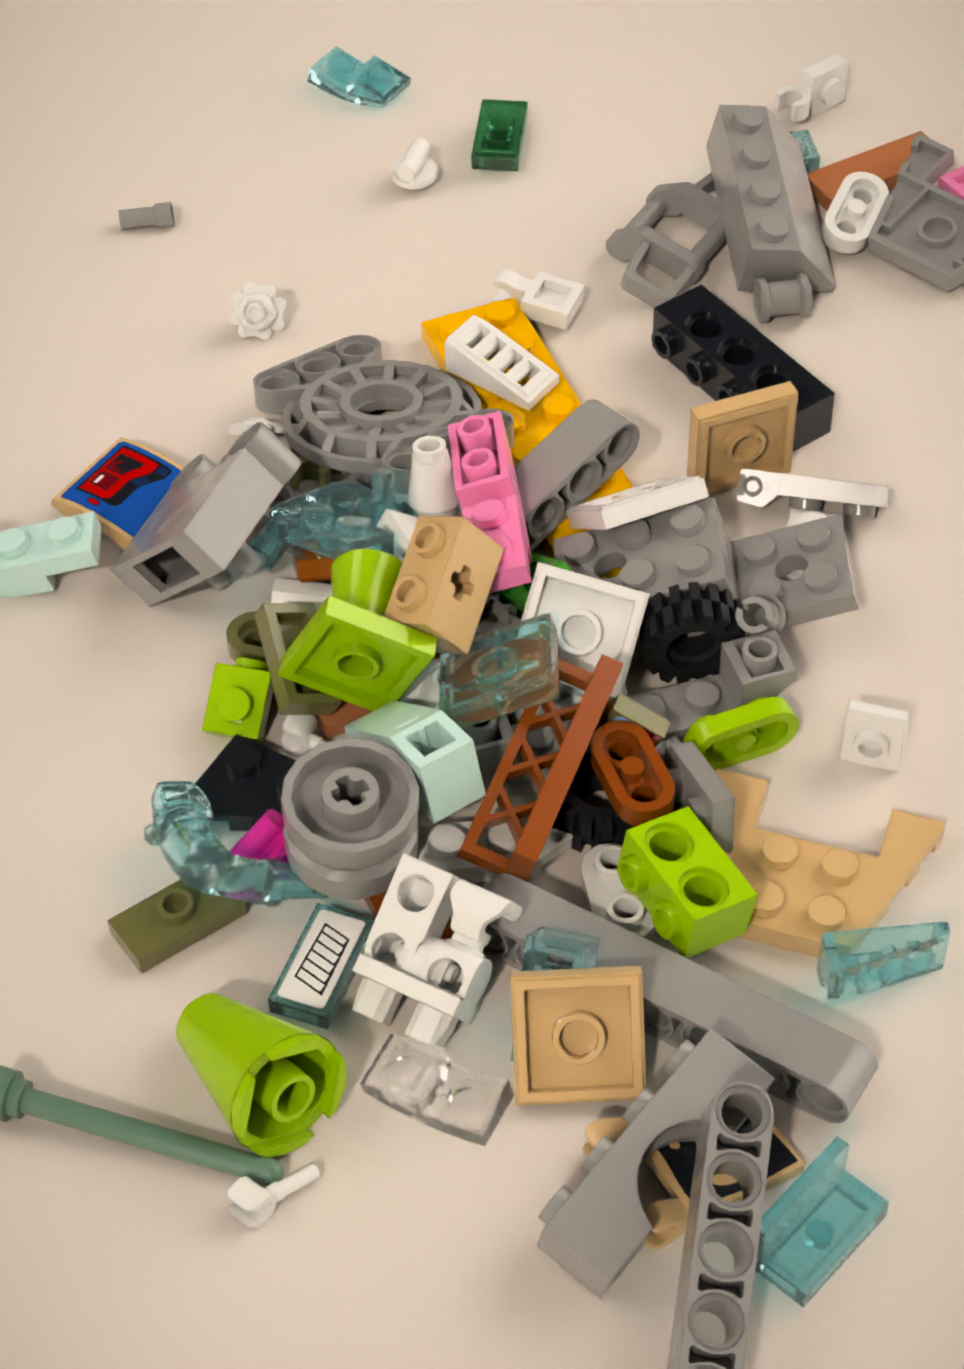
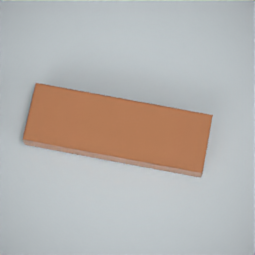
M919 131L807 173L813 198L828 211L844 178L854 172L872 173L885 182L888 190L894 189L898 181L899 169L903 161L906 162L911 153V144L914 137L918 134L926 135Z

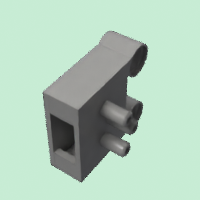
M261 421L248 428L235 441L227 453V460L218 466L205 454H200L191 460L175 477L170 489L110 569L148 606L151 607L204 580L210 583L216 590H222L231 581V574L226 570L230 562L248 575L255 574L263 566L264 559L245 540L283 486L297 472L301 465V460Z

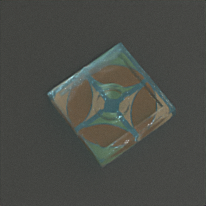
M550 613L474 636L468 655L440 653L439 710H442L461 729L560 698L557 628Z

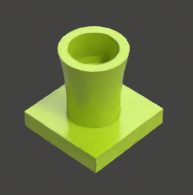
M355 549L339 555L331 565L332 596L327 597L282 656L278 676L370 711H374L393 700L397 701L435 657L437 637L383 617L403 562L389 553L375 549Z

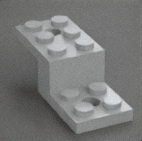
M713 497L685 504L607 530H587L553 539L554 559L565 561L575 573L649 593L647 603L653 605L652 596L658 592H661L665 597L670 596L668 587L678 584L682 592L688 590V582H698L699 589L703 591L708 583L717 585L719 593L724 589L732 593L733 600H738L740 608L744 606L741 601L750 596L769 594L777 597L783 603L786 610L784 628L859 609L845 531L839 514L731 542ZM622 567L620 574L617 576L602 578L609 570ZM805 570L803 575L797 579L782 580L791 571ZM760 607L755 613L757 625L768 622L765 619L763 607ZM691 632L687 633V636L693 637L701 635L705 632Z

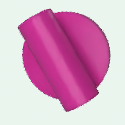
M268 809L230 850L234 861L243 867H251L255 873L262 877L269 875L274 870L276 872L283 871L289 865V861L284 849V822L282 815L276 810Z

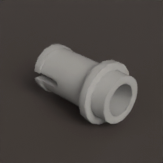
M769 594L747 597L741 601L744 604L743 608L737 607L735 611V619L738 626L750 636L776 630L779 634L786 623V610L783 603L777 597ZM760 607H763L765 619L768 622L757 625L755 613Z

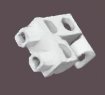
M403 853L368 935L364 954H359L352 971L364 976L358 988L352 1010L389 1026L404 994L419 1001L405 1031V1035L441 1050L453 1033L458 1020L470 1025L477 1010L475 1005L480 1000L490 980L492 962L485 958V955L482 953L484 947L488 945L491 936L485 933L486 926L500 917L515 921L520 918L523 908L507 898L459 879L451 873ZM453 911L451 929L454 931L452 938L444 940L441 938V935Z

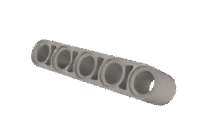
M591 399L581 404L514 466L531 551L568 517L566 511L569 510V507L581 504L628 461L638 446L640 430L637 425L598 400Z
M734 1081L725 1085L710 1102L700 1121L667 1369H744L774 1123L773 1104L768 1094L758 1085L748 1081ZM735 1107L742 1110L751 1122L752 1131L743 1134L732 1131L725 1125L721 1109ZM716 1174H727L734 1177L740 1183L743 1190V1200L740 1202H729L722 1199L713 1187L712 1177ZM718 1242L725 1245L734 1257V1270L730 1273H721L708 1265L703 1251L705 1243ZM710 1312L722 1321L726 1333L723 1344L712 1345L704 1342L698 1336L694 1328L696 1313Z

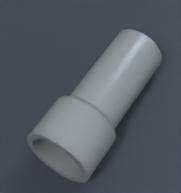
M156 203L151 207L119 210L121 229L156 225L157 228L174 226L172 203Z

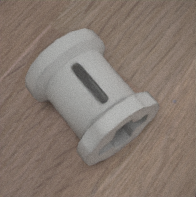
M805 272L797 273L795 279L767 282L764 277L755 278L753 283V303L758 322L765 323L772 316L798 314L800 318H809L811 316L813 299L808 275Z

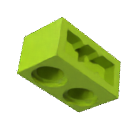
M689 806L626 830L617 863L620 881L629 893L635 894L651 915L654 927L659 935L666 940H670L681 956L689 958L746 934L758 894Z

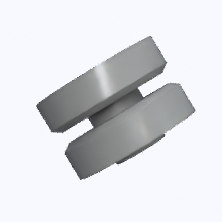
M341 738L318 744L297 758L284 777L281 796L282 819L284 822V849L291 870L307 887L331 898L359 900L385 893L389 888L402 854L405 853L417 859L419 842V786L412 767L395 750L367 739Z

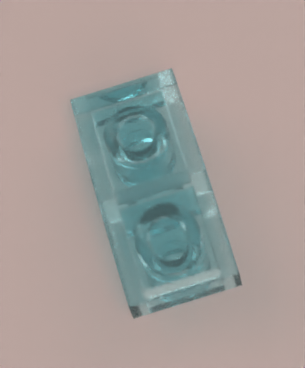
M336 46L309 69L307 82L343 100L364 106L384 108L410 85L411 78L375 55L364 64Z

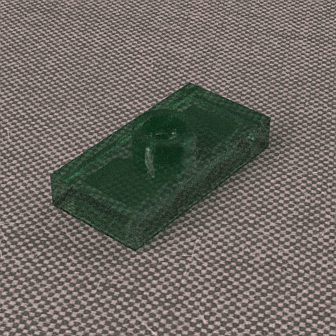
M482 100L471 154L472 169L519 170L528 118V102Z

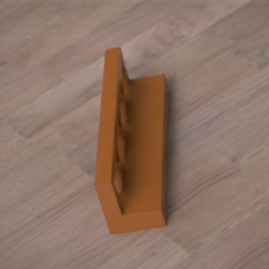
M602 654L594 673L555 657V662L544 665L543 670L555 666L553 677L556 674L557 679L585 691L582 700L578 704L558 710L552 698L525 707L457 857L495 874L508 873L528 882L621 672L623 663ZM541 704L545 714L535 716ZM573 719L567 731L563 721ZM551 726L560 749L557 752L535 758L526 739V734L536 729ZM519 752L523 762L513 765ZM551 767L545 780L541 769ZM529 773L539 796L535 801L513 807L503 785L506 780ZM497 800L501 811L490 814ZM529 816L523 829L519 819ZM507 823L516 843L515 850L510 859L477 844L483 830Z

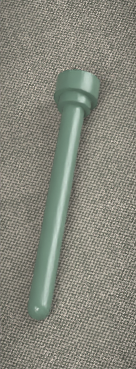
M0 1065V1121L8 1122L12 1117L21 1119L26 1114L237 1177L247 1176L254 1182L270 1185L275 1181L278 1182L284 1177V1167L276 1159L262 1157L246 1150L33 1089V1082L24 1079L22 1071Z

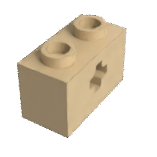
M419 515L383 617L437 637L435 652L468 655L504 548L464 517Z

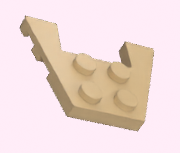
M718 768L715 771L735 797L733 851L727 853V856L758 894L747 932L738 938L848 964L888 913L889 905L904 886L908 887L919 873L921 863L931 851L935 852L942 843L945 821L893 809L878 857L758 829L757 825L767 797L769 780Z

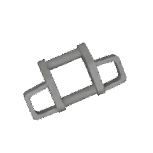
M712 172L694 185L689 182L657 185L648 194L646 205L625 228L615 230L606 241L605 246L609 255L621 262L630 261L621 282L622 289L653 308L683 294L689 285L694 284L703 274L704 264L726 240L718 199L709 194L712 191H716ZM682 214L708 229V231L689 251L652 229V225L660 217L679 216ZM646 261L676 279V282L669 289H662L640 276L637 272L642 263Z

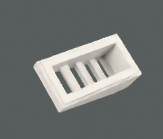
M472 315L448 336L445 341L446 371L528 411L559 383V374L492 324L475 315ZM507 368L510 369L506 374L503 373ZM524 377L529 378L530 380L523 387L518 384Z

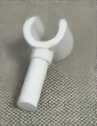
M286 715L282 725L284 732L281 737V743L286 752L293 755H302L318 744L327 742L324 738L314 734L318 725L314 715Z
M311 1163L282 1180L271 1183L266 1188L261 1187L247 1176L241 1177L228 1190L227 1196L234 1203L228 1207L227 1212L247 1227L258 1229L266 1224L272 1216L277 1203L282 1201L285 1196L320 1178L319 1170L315 1164Z

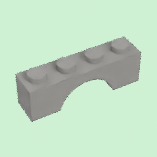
M712 1028L696 1046L688 1039L679 1046L663 1068V1071L670 1076L657 1093H654L648 1087L642 1090L622 1117L629 1124L626 1130L615 1142L605 1135L581 1165V1168L588 1175L573 1192L563 1185L553 1195L538 1216L546 1225L536 1246L599 1299L604 1296L643 1248L653 1229L639 1199L637 1186L639 1165L646 1157L664 1146L678 1142H697L703 1113L715 1095L725 1085L734 1081H748L758 1085L767 1093L775 1080L772 1075ZM735 1107L721 1109L725 1125L734 1132H737L748 1119V1116L742 1110Z

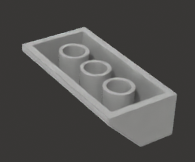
M719 104L706 149L737 289L739 291H753L755 278L764 277L767 282L795 279L797 273L805 272L809 277L812 292L833 293L835 283L799 141L766 106Z

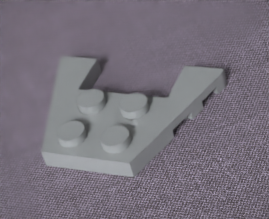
M918 134L914 137L911 144V153L907 161H903L899 169L898 181L892 194L887 195L870 231L868 251L949 292L964 284V200L933 185L954 164V150L924 135Z

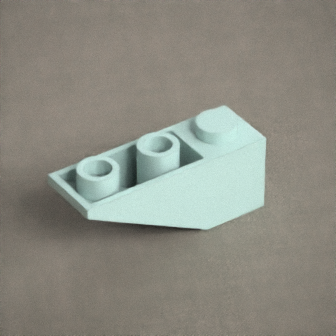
M393 700L344 726L345 733L350 738L372 740L395 750L412 767L419 786V809L433 823L486 796L473 739L442 710Z

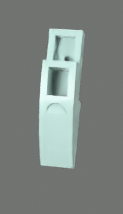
M95 512L65 516L55 520L0 531V598L51 592L55 590L56 574L99 565L102 526Z

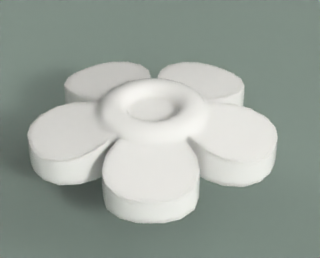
M249 418L244 421L231 422V425L228 426V434L242 435L248 428L260 421L273 433H284L283 423L266 418Z

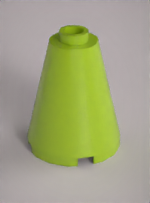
M207 993L190 1002L184 1008L176 1027L177 1041L236 1139L255 1154L262 1157L283 1156L304 1146L315 1136L308 1129L317 1121L323 1113L330 1119L338 1108L346 1086V1062L342 1055L336 1051L332 1043L325 1037L218 993Z

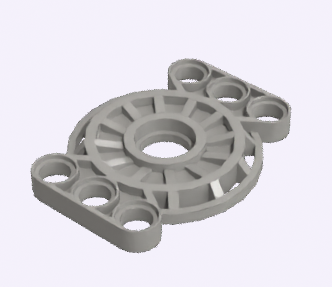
M369 335L344 337L266 369L253 378L255 406L265 413H283L284 436L290 447L298 454L320 466L343 472L383 474L384 486L394 493L408 494L413 443L424 436L441 437L446 442V449L451 459L448 425L461 422L469 416L486 415L501 411L510 450L515 444L514 419L509 412L493 408L481 409V400L474 389L460 378L447 372L414 362L382 360L380 341ZM375 410L398 411L397 413L389 415L366 414L368 412H372ZM292 424H298L296 429H294Z

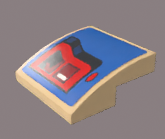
M120 437L52 499L51 505L64 516L94 511L102 526L101 532L125 550L170 489L175 477L184 467L147 446Z

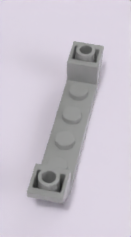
M772 630L721 643L720 669L717 675L627 697L671 722L663 740L677 736L681 743H683V739L690 726L697 719L746 705L760 697H777L797 679L798 671L778 632ZM491 699L497 704L500 715L482 718L485 720L460 728L474 741L480 771L494 776L517 724L510 725L501 701L499 706L495 700ZM450 709L443 711L450 717ZM452 709V711H453L455 714H457V715L460 716V717H463V716L459 715L458 713H456V712ZM573 719L563 721L567 731ZM551 726L536 729L526 734V739L535 758L557 752L560 749ZM590 742L586 749L587 753H590ZM519 752L513 765L523 762ZM551 767L541 769L545 779ZM529 773L506 780L516 786L532 782Z

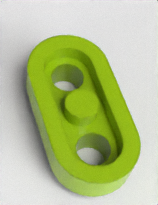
M760 697L746 705L697 719L690 726L683 739V743L693 741L714 771H716V768L724 769L775 752L784 747L796 735L799 728V720L785 699L781 697Z

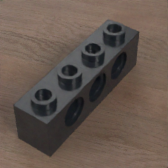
M702 284L654 308L653 332L651 335L652 347L660 357L671 362L686 375L693 385L699 386L715 401L791 381L798 391L793 452L830 432L835 393Z

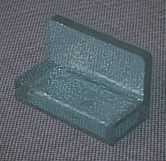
M839 1136L824 1149L762 1216L756 1272L803 1308L887 1216L889 1201L846 1171L850 1144Z

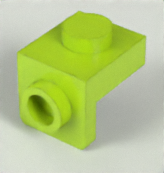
M236 657L234 665L216 663L202 731L207 734L233 738L238 734L251 741L263 743L272 695L274 693L267 663L244 657Z

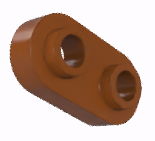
M612 721L596 729L590 742L591 766L619 818L630 825L638 826L671 813L674 808L675 784L648 733L641 726L629 721ZM614 758H624V759H623L622 761H618V760H615Z

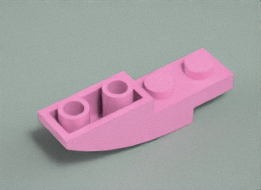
M501 411L486 415L469 416L461 422L448 425L455 493L462 509V517L466 518L504 548L489 594L531 583L529 564L532 563L528 532Z

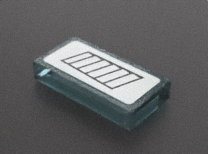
M317 902L268 998L269 1011L328 1030L356 974L352 969L359 954H364L365 944L375 919Z

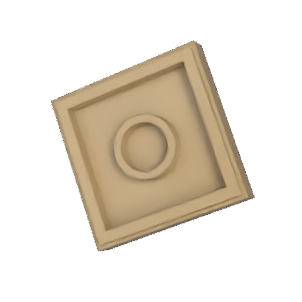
M791 381L692 407L690 409L687 477L700 476V478H704L708 495L738 487L741 469L784 474L791 472L798 391Z
M641 966L510 972L515 1104L537 1105L635 1100L642 1090L646 1088L643 978Z

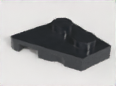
M236 734L172 810L175 826L181 829H194L195 820L228 821L230 831H248L268 809L276 810L282 815L281 796L284 777L296 760Z

